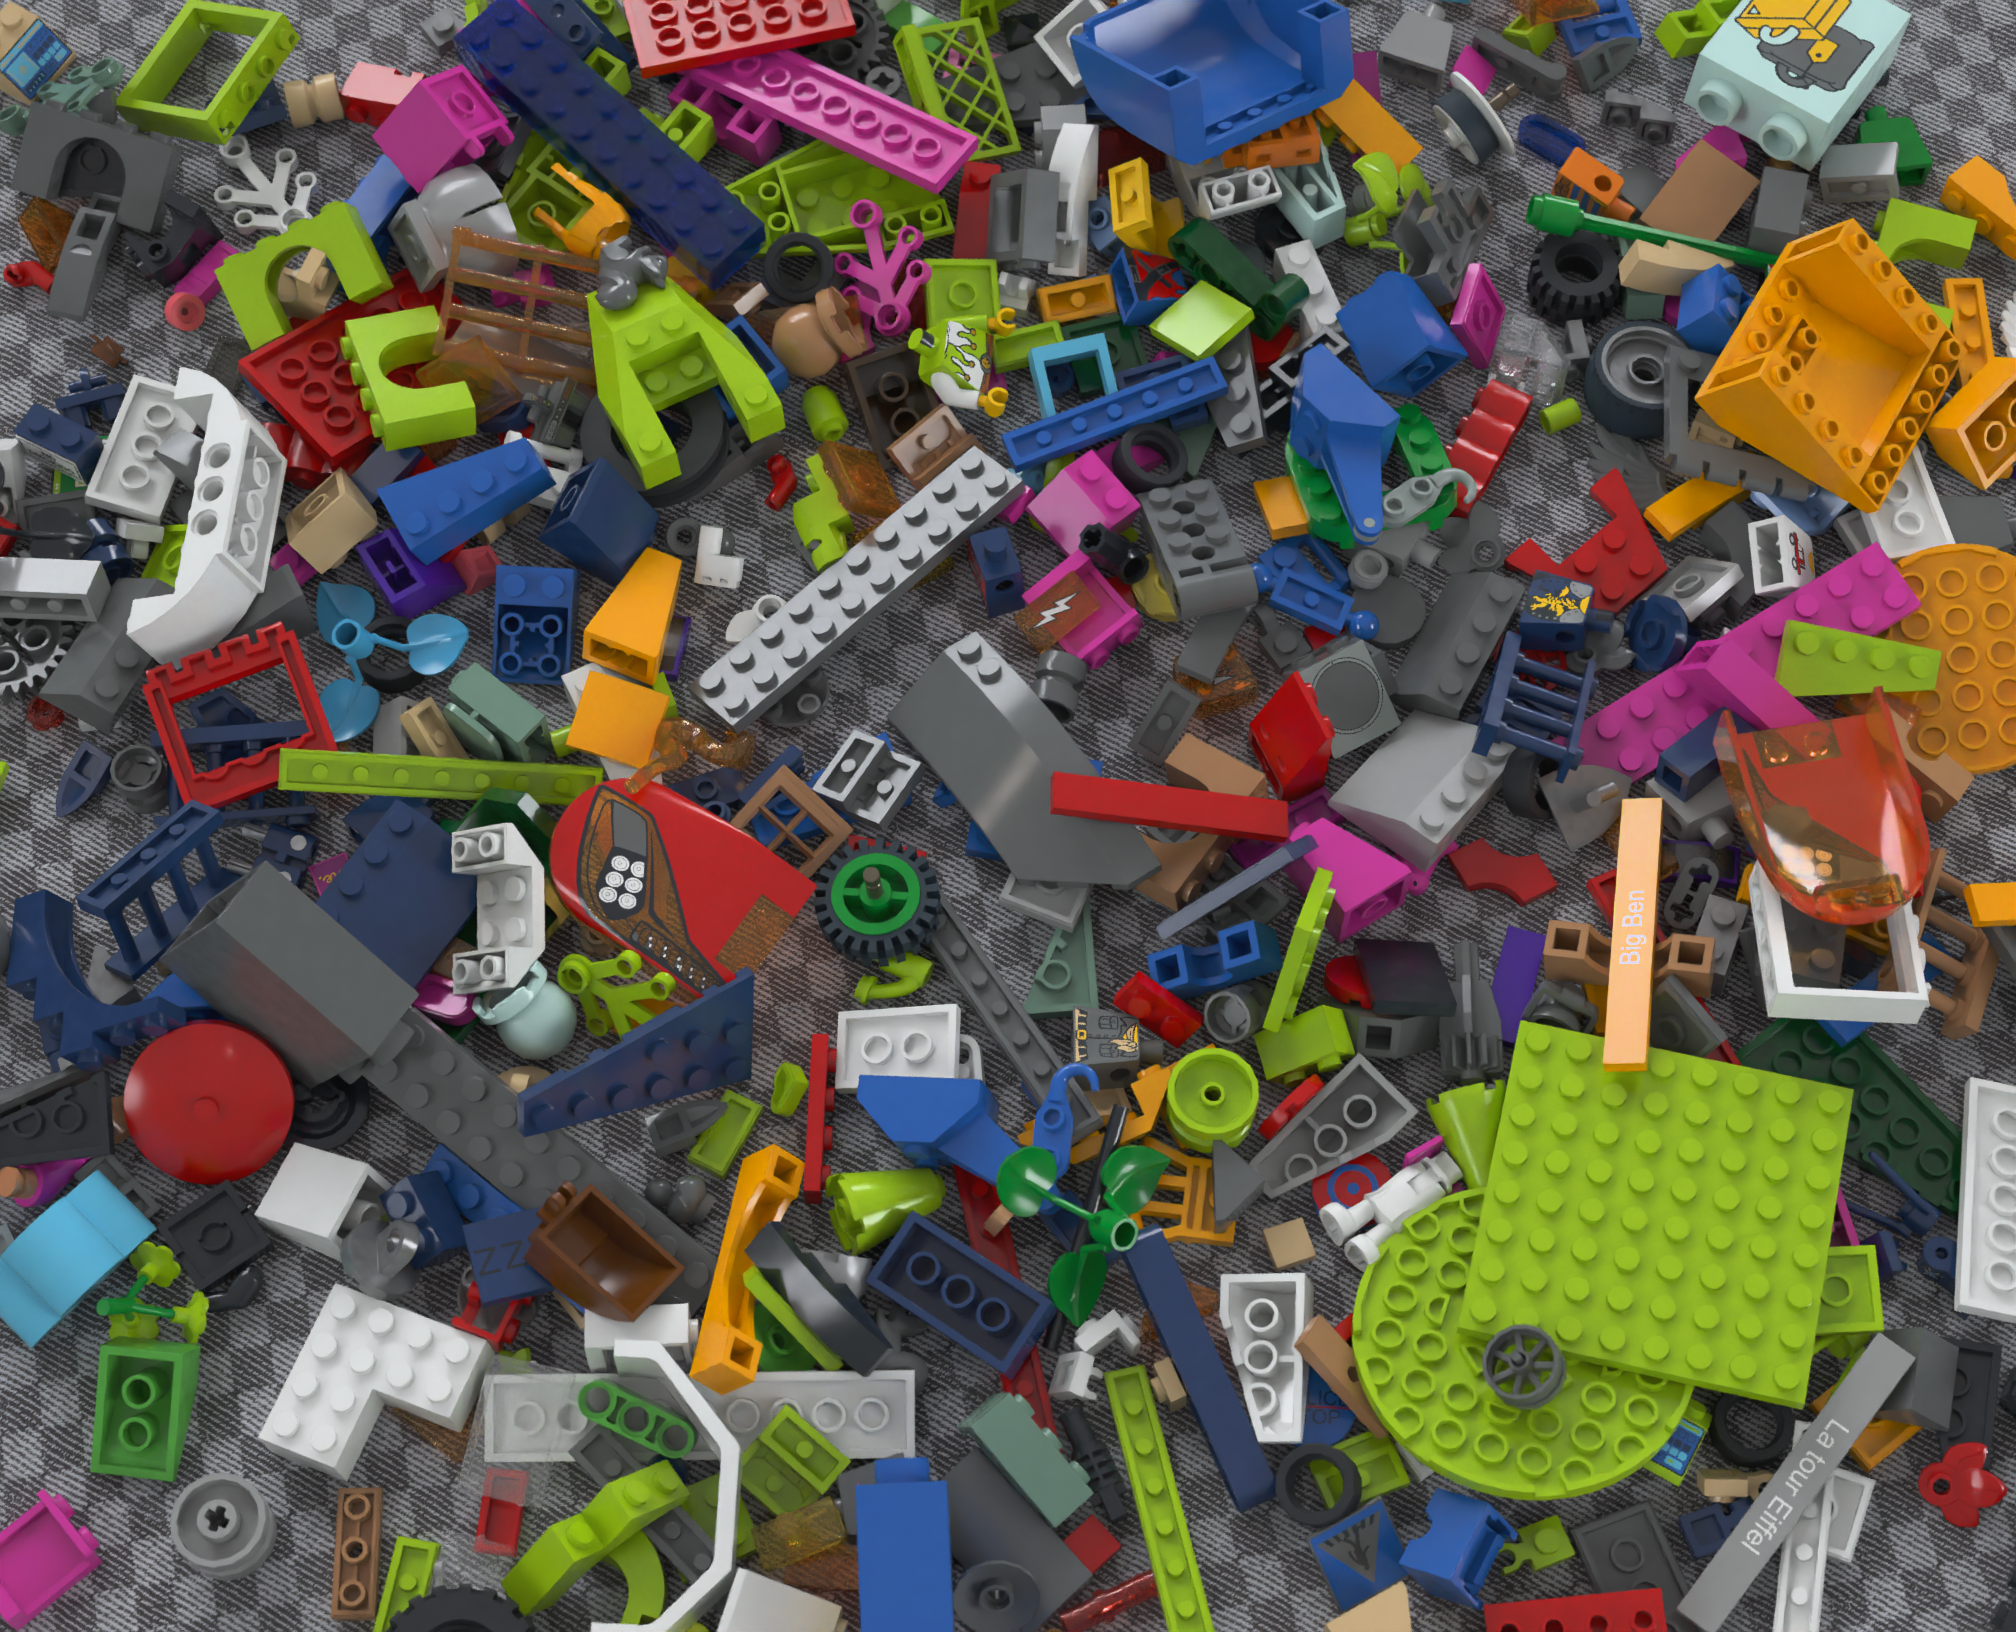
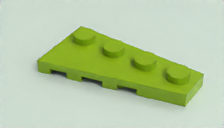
M1786 620L1774 679L1793 697L1935 690L1942 651L1794 620Z

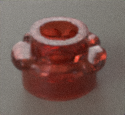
M38 696L30 700L26 712L28 722L33 723V728L38 731H48L50 728H57L65 718L63 710ZM44 712H50L48 716H43Z

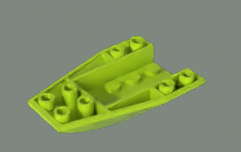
M819 139L712 193L731 259H764L768 248L779 237L791 232H806L818 237L830 249L832 255L843 252L849 254L869 253L864 231L854 226L850 220L852 206L861 199H868L882 209L883 222L879 229L885 251L895 248L898 242L899 231L908 225L922 232L923 241L955 233L945 199H941L939 193H932ZM873 213L868 215L867 223L871 220ZM914 233L908 236L907 244L913 241ZM794 246L787 249L780 258L817 256V254L805 246Z

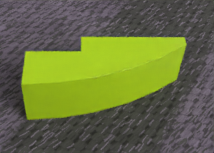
M1699 0L1694 9L1667 13L1654 32V35L1672 59L1700 53L1742 0Z

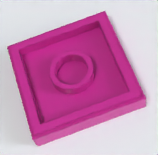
M1469 263L1450 322L1453 331L1467 351L1468 357L1475 369L1488 368L1506 312L1504 303L1481 263Z

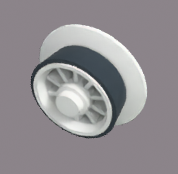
M1456 71L1451 73L1450 80L1454 90L1432 102L1434 114L1444 130L1443 134L1453 148H1458L1471 163L1478 167H1481L1497 149L1507 156H1513L1516 153L1514 143L1496 113L1505 107L1509 101L1514 100L1521 94L1518 87L1512 82L1503 89V92L1500 91L1490 100L1486 101L1482 94L1463 75Z

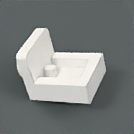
M1114 1309L1099 1321L1095 1318L1088 1320L1075 1333L1077 1338L1074 1339V1352L1083 1351L1094 1357L1116 1339L1132 1357L1140 1352L1141 1342L1138 1338L1141 1337L1139 1329L1128 1316L1121 1318Z

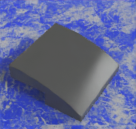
M854 729L811 790L824 802L865 825L884 832L926 770L922 762L889 750L885 741Z

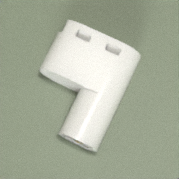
M701 525L694 583L733 589L739 588L740 581H742L744 558L720 554L723 528Z

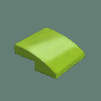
M786 1404L742 1453L741 1486L792 1530L814 1505L815 1501L821 1495H824L837 1479V1476L844 1471L851 1461Z

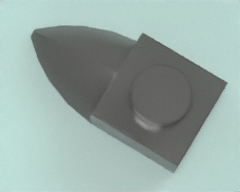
M1618 37L1607 42H1596L1573 57L1571 62L1582 91L1593 92L1618 75L1633 58L1639 40L1633 37Z
M694 1100L645 1117L644 1119L658 1158L698 1144L695 1136L714 1125L725 1113L728 1104L718 1100Z

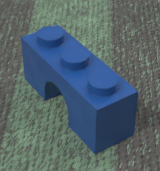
M1251 920L1218 931V944L1198 948L1179 944L1147 955L1150 977L1182 1001H1186L1280 970L1283 964L1277 932L1269 926L1256 920Z

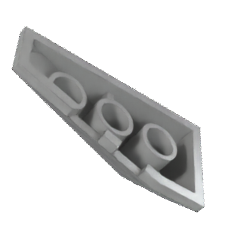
M1359 1052L1248 1164L1265 1179L1263 1192L1272 1200L1389 1142L1419 1111Z

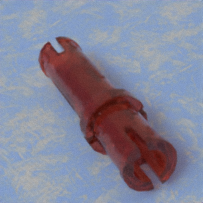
M1152 1568L1104 1592L1101 1589L1092 1592L1091 1598L1065 1611L1058 1612V1617L1065 1632H1083L1102 1622L1106 1625L1114 1622V1616L1158 1595Z

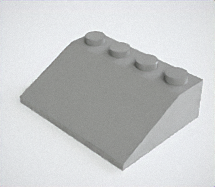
M1414 709L1401 725L1329 799L1327 805L1414 866L1426 872L1502 788L1505 765L1516 747L1501 741L1500 744L1492 743L1487 757L1473 753L1471 751L1478 726Z

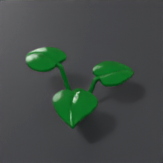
M1140 1145L1125 1146L1114 1151L1108 1157L1101 1170L1102 1184L1108 1189L1103 1195V1199L1111 1210L1104 1209L1094 1214L1048 1192L1056 1180L1057 1166L1055 1158L1046 1149L1039 1146L1021 1148L1007 1156L1000 1165L996 1179V1188L1000 1202L1009 1212L1020 1217H1032L1038 1212L1044 1198L1088 1220L1091 1236L1095 1241L1099 1242L1081 1246L1079 1254L1074 1252L1064 1253L1057 1259L1049 1273L1047 1281L1048 1295L1057 1309L1072 1325L1078 1328L1083 1325L1103 1288L1107 1273V1262L1105 1256L1099 1251L1110 1253L1113 1248L1123 1252L1129 1250L1135 1244L1138 1237V1226L1133 1219L1129 1218V1215L1141 1210L1153 1195L1163 1171L1171 1162V1159L1163 1153Z

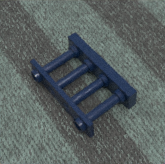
M525 0L578 61L583 57L587 59L598 46L624 62L627 66L628 74L638 65V60L584 0Z
M1507 630L1494 662L1471 752L1487 757L1492 743L1500 744L1503 741L1560 761L1555 781L1563 784L1569 769L1573 771L1578 769L1584 752V748L1578 747L1588 700L1592 701L1599 683V679L1593 677L1597 661L1589 659L1582 676L1566 672L1524 657L1525 653L1518 651L1522 635ZM1521 672L1576 691L1574 699L1519 680V675L1517 674ZM1514 694L1570 714L1569 722L1513 703V698L1511 697ZM1510 718L1565 738L1564 745L1507 726L1508 722H1506V719Z
M305 720L180 729L188 752H203V755L207 756V771L224 766L223 756L227 755V750L243 749V753H246L248 757L263 751L267 747L278 743L283 744L309 732ZM150 731L151 747L158 755H163V758L167 759L169 816L153 817V824L158 828L180 810L184 803L158 731ZM288 790L289 807L265 809V791L249 796V810L225 811V806L217 809L220 811L224 824L219 828L244 826L246 822L255 825L286 823V827L306 828L310 826V821H321V813L315 805L305 806V791Z
M191 799L75 897L80 910L107 921L120 950L104 963L106 970L135 982L159 961L208 900L243 877L219 866L208 838L224 824L219 810ZM195 848L206 876L190 888L180 861ZM167 873L177 901L162 913L151 886ZM138 898L149 925L133 938L122 910Z

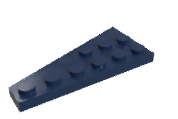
M747 966L734 973L736 978L719 988L714 984L701 991L703 997L682 1008L676 1005L620 1036L622 1042L606 1051L599 1048L587 1055L588 1061L568 1072L561 1069L517 1094V1129L525 1138L751 1079L754 973Z

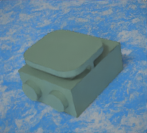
M474 662L467 670H461L452 679L448 688L452 703L449 702L443 708L445 718L458 741L479 759L543 763L554 751L545 715L478 663Z

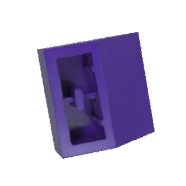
M388 528L355 546L363 570L393 616H402L411 620L467 589L466 584L451 562L442 563L438 558L425 565L409 550L398 528Z

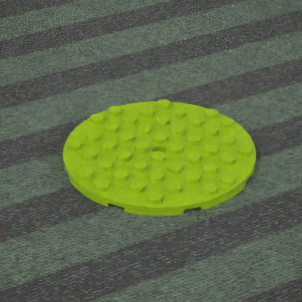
M1485 1186L1460 1191L1440 1198L1428 1207L1405 1219L1402 1222L1403 1230L1399 1234L1395 1232L1385 1243L1382 1242L1378 1247L1380 1257L1371 1265L1368 1264L1365 1269L1355 1299L1351 1331L1355 1366L1362 1389L1381 1423L1411 1455L1436 1473L1479 1492L1519 1500H1555L1592 1493L1613 1485L1644 1466L1665 1446L1686 1412L1694 1389L1693 1385L1564 1357L1566 1360L1567 1376L1562 1390L1551 1402L1537 1409L1521 1410L1508 1406L1489 1387L1482 1371V1357L1487 1344L1491 1340L1457 1333L1486 1191ZM1511 1345L1503 1353L1510 1355L1517 1348ZM1525 1348L1526 1352L1529 1354L1531 1352V1349ZM1544 1352L1536 1362H1554V1355ZM1498 1360L1495 1375L1511 1367L1509 1364ZM1540 1372L1538 1380L1542 1385L1548 1380L1551 1372ZM1516 1377L1498 1385V1387L1502 1391L1512 1394ZM1525 1384L1522 1394H1529L1537 1390L1534 1384Z

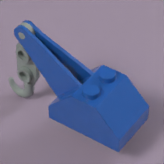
M1320 343L1304 353L1291 401L1290 445L1300 457L1305 458L1316 469L1326 470L1355 541L1362 545H1373L1378 541L1382 528H1399L1432 507L1443 487L1450 482H1460L1467 488L1468 492L1464 497V502L1469 504L1476 497L1477 485L1471 475L1458 468H1446L1432 475L1410 478L1382 497L1381 467L1387 462L1401 416Z

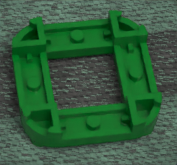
M1404 404L1400 407H1394L1393 409L1401 417L1392 446L1396 455L1402 456L1410 477L1428 476L1440 470L1452 468L1432 422L1421 413L1419 406ZM1289 431L1288 441L1285 445L1286 476H1290L1306 516L1309 535L1313 539L1319 536L1329 541L1340 542V549L1355 548V539L1352 536L1350 526L1326 470L1316 469L1305 458L1300 457L1290 445ZM1457 482L1446 484L1435 504L1404 526L1426 522L1429 531L1443 527V519L1450 515L1454 508H1457ZM1394 489L1382 491V497ZM1384 527V528H1382L1381 531L1389 530V529H1393V528Z

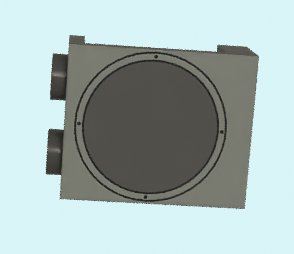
M1347 636L1339 637L1325 645L1327 651L1314 657L1313 653L1294 660L1291 663L1293 669L1282 674L1286 681L1292 673L1298 671L1304 683L1309 682L1313 686L1318 700L1316 706L1321 716L1327 715L1335 731V738L1332 739L1331 745L1332 755L1329 756V759L1332 760L1401 725L1363 639H1348Z

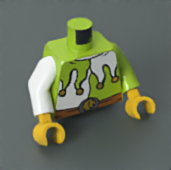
M1008 307L1002 308L997 313L996 318H988L987 314L950 317L942 319L939 324L926 331L921 328L914 330L909 338L908 346L910 349L921 354L918 373L920 379L931 386L944 404L948 406L974 410L984 407L985 412L991 417L1002 415L1006 407L1004 403L1007 402L1009 393L1000 387L992 388L988 393L994 335L988 333V330L994 329L998 335L1003 337L1011 335L1016 328V324L1008 325L1003 323L1002 320L1014 319L1016 311Z

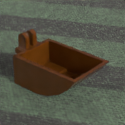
M565 1181L556 1192H553L548 1197L544 1205L535 1214L542 1222L527 1238L531 1246L523 1259L562 1294L581 1307L605 1318L634 1323L685 1270V1267L591 1183L576 1196L577 1190L575 1186Z

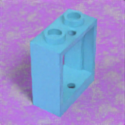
M1104 333L1030 349L1027 359L1042 419L1056 415L1045 367L1096 356L1105 395L1118 391Z

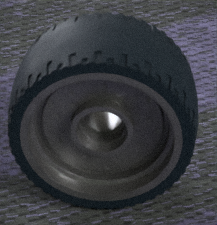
M1630 321L1629 323L1626 322L1612 328L1600 339L1590 357L1585 372L1583 393L1586 405H1588L1592 416L1601 425L1605 426L1606 429L1617 433V435L1637 440H1652L1664 436V353L1669 345L1694 350L1675 329L1652 321ZM1693 383L1691 386H1688V415L1695 404L1694 398L1701 386L1699 383Z

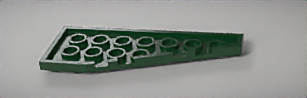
M1780 1017L1735 1053L1744 1067L1854 1089L1844 1157L1895 1185L1868 1157V1153L1874 1151L1919 1196L1943 1214L1958 1222L1963 1133L1865 1032L1841 1048L1815 1019Z

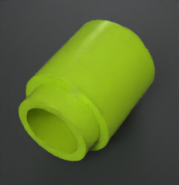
M824 385L815 386L807 390L802 396L803 403L801 408L814 438L817 441L828 443L842 438L849 427V422L836 393Z

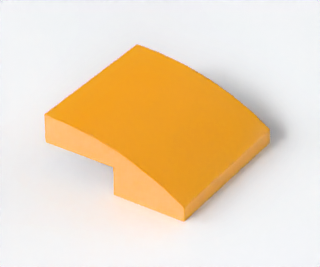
M590 670L565 745L570 749L606 758L611 763L647 772L671 698L649 688Z

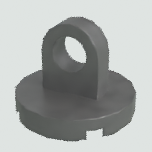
M397 1219L391 1224L383 1220H367L357 1224L342 1241L340 1253L343 1269L349 1278L353 1275L355 1280L360 1283L357 1288L368 1296L384 1301H394L410 1292L419 1281L421 1269L415 1270L410 1261L417 1250L419 1242L418 1227L414 1223Z

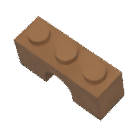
M1881 701L1865 718L1870 717L1885 765L1896 761L1907 774L1915 778L1917 784L1921 787V813L1936 824L1959 802L1975 777L1945 752L1935 761H1927L1916 755L1907 742V734L1912 725Z

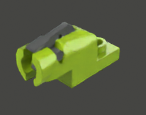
M818 453L805 459L810 474L804 477L812 494L794 503L793 522L795 528L789 536L793 545L816 576L822 574L849 551L846 535L855 531L850 515Z

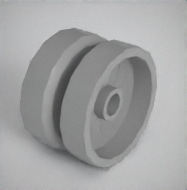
M224 1472L202 1476L189 1484L176 1499L170 1516L171 1538L180 1554L206 1577L222 1581L245 1578L261 1568L273 1552L278 1534L276 1516L258 1489L243 1477Z

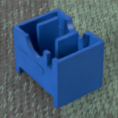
M1437 1487L1425 1510L1427 1515H1429L1427 1519L1432 1523L1430 1530L1422 1538L1410 1540L1398 1564L1428 1594L1481 1611L1484 1602L1476 1596L1480 1588H1483L1484 1580L1499 1550L1502 1549L1504 1540L1508 1539L1515 1542L1518 1533L1490 1503Z

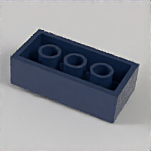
M913 1210L865 1280L874 1290L903 1307L1011 1381L1058 1311L1051 1300Z

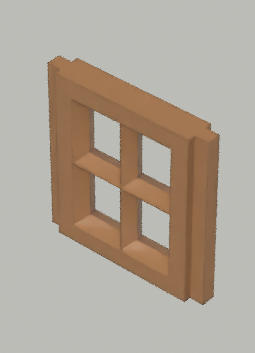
M785 764L772 775L729 822L755 839L744 827L758 812L761 813L780 831L766 848L773 852L785 838L790 840L808 857L798 868V871L808 879L854 830ZM778 790L801 810L787 826L764 806ZM806 816L828 835L814 852L792 832Z

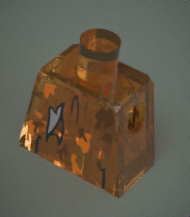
M1234 642L1230 646L1226 660L1211 685L1175 670L1180 655L1174 659L1172 670L1174 681L1202 697L1194 712L1197 718L1203 719L1257 703L1259 683Z

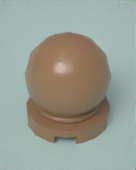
M834 286L822 289L816 293L817 305L801 304L789 308L776 321L772 333V352L783 364L787 372L796 377L811 379L827 375L839 365L843 352L850 358L855 359L868 349L867 339L860 323L855 326L852 325L845 313V310L850 308V306Z

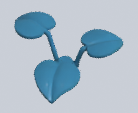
M320 582L316 601L319 631L326 642L338 647L347 654L345 662L350 665L355 677V682L345 678L333 681L325 687L320 695V701L336 743L350 741L360 736L371 727L378 716L380 695L373 687L362 686L363 677L356 663L357 659L366 658L372 653L374 644H380L402 652H410L409 664L415 671L422 675L435 676L444 673L455 664L469 639L468 628L453 617L443 614H428L415 619L409 624L406 631L409 644H401L380 637L376 633L371 634L364 628L373 622L376 617V602L367 590L355 585Z

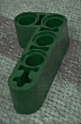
M1194 217L1168 239L1167 244L1171 255L1198 282L1200 280L1207 282L1253 310L1255 319L1249 323V329L1263 341L1272 340L1293 322L1309 299V288L1300 276L1294 273H1287L1274 284L1209 221L1202 217Z

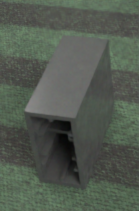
M266 860L208 900L159 959L162 964L230 1022L254 1031L270 1043L285 1062L288 1071L309 1089L336 1075H339L348 1084H352L362 1076L360 1072L369 1060L374 1062L379 1068H383L404 1048L414 1033V1029L405 1023L401 1017L419 996V993Z

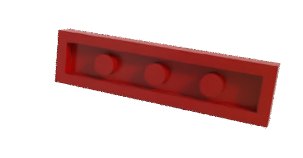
M812 1034L803 1188L805 1204H822V1193L825 1190L826 1179L831 1175V1165H824L825 1151H832L833 1126H826L827 1112H834L835 1087H828L829 1073H836L837 1049L830 1048L829 1034Z

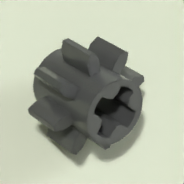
M1229 905L1221 907L1205 917L1208 924L1202 928L1203 940L1206 946L1218 944V931L1250 920L1240 910L1232 913Z

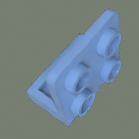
M1818 484L1808 495L1805 502L1778 497L1777 487H1775L1772 495L1751 491L1752 493L1750 494L1752 501L1764 510L1769 509L1776 517L1781 515L1787 516L1808 536L1824 535L1833 526L1835 519L1842 516L1852 505Z

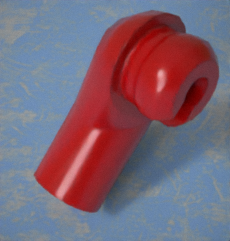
M25 261L9 264L3 271L4 280L12 286L27 287L37 285L50 295L54 275L38 262Z
M775 454L766 463V468L770 472L774 488L764 501L770 509L779 512L797 488L798 480L790 461L786 460L783 455Z

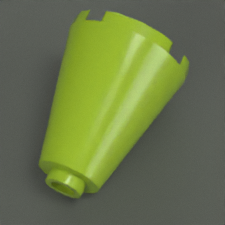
M1495 1080L1496 1089H1485L1483 1082L1438 1094L1440 1103L1437 1104L1431 1098L1425 1100L1427 1111L1439 1134L1444 1139L1443 1142L1453 1161L1462 1171V1178L1468 1190L1487 1186L1507 1088L1505 1080Z
M930 1168L833 1174L826 1179L825 1195L826 1198L834 1197L835 1209L828 1210L833 1229L842 1248L845 1251L852 1249L850 1256H857L895 1235L912 1210L925 1217L939 1209L942 1205V1198L946 1197V1188L939 1174H934Z

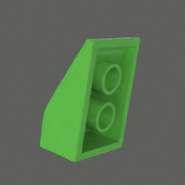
M117 1336L100 1345L90 1472L171 1482L176 1480L197 1391L201 1345Z

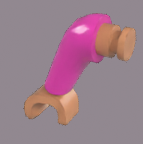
M124 1095L111 1097L114 1144L122 1142L130 1136L124 1114ZM91 1158L20 1166L18 1168L4 1167L0 1170V1196L13 1197L16 1203L22 1207L30 1208L48 1204L74 1178V1174Z

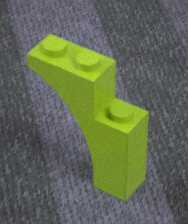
M667 1459L607 1483L581 1513L549 1526L500 1584L508 1596L519 1605V1611L524 1616H531L555 1605L569 1588L602 1558L639 1530L681 1505L691 1494Z

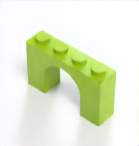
M1890 197L1886 210H1878L1872 231L1877 232L1878 236L1873 241L1893 264L1903 260L1917 259L1961 270L1970 251L1978 220ZM1927 303L1947 328L1950 329L1954 310Z
M344 201L331 202L320 209L321 214L311 219L303 218L291 223L288 226L289 231L277 237L272 235L259 240L255 244V249L246 254L241 252L227 257L223 261L224 265L214 270L251 351L255 352L293 331L279 300L278 282L286 264L295 256L310 251L312 247L326 253L349 300L364 304L394 288L356 207Z
M434 305L345 321L346 337L340 338L342 354L345 360L350 359L352 362L350 363V372L355 386L361 385L360 398L364 411H371L370 424L375 438L381 437L386 452L476 435V406L465 381L430 388L412 389L396 385L385 377L392 370L404 365L442 359L445 350L444 329Z

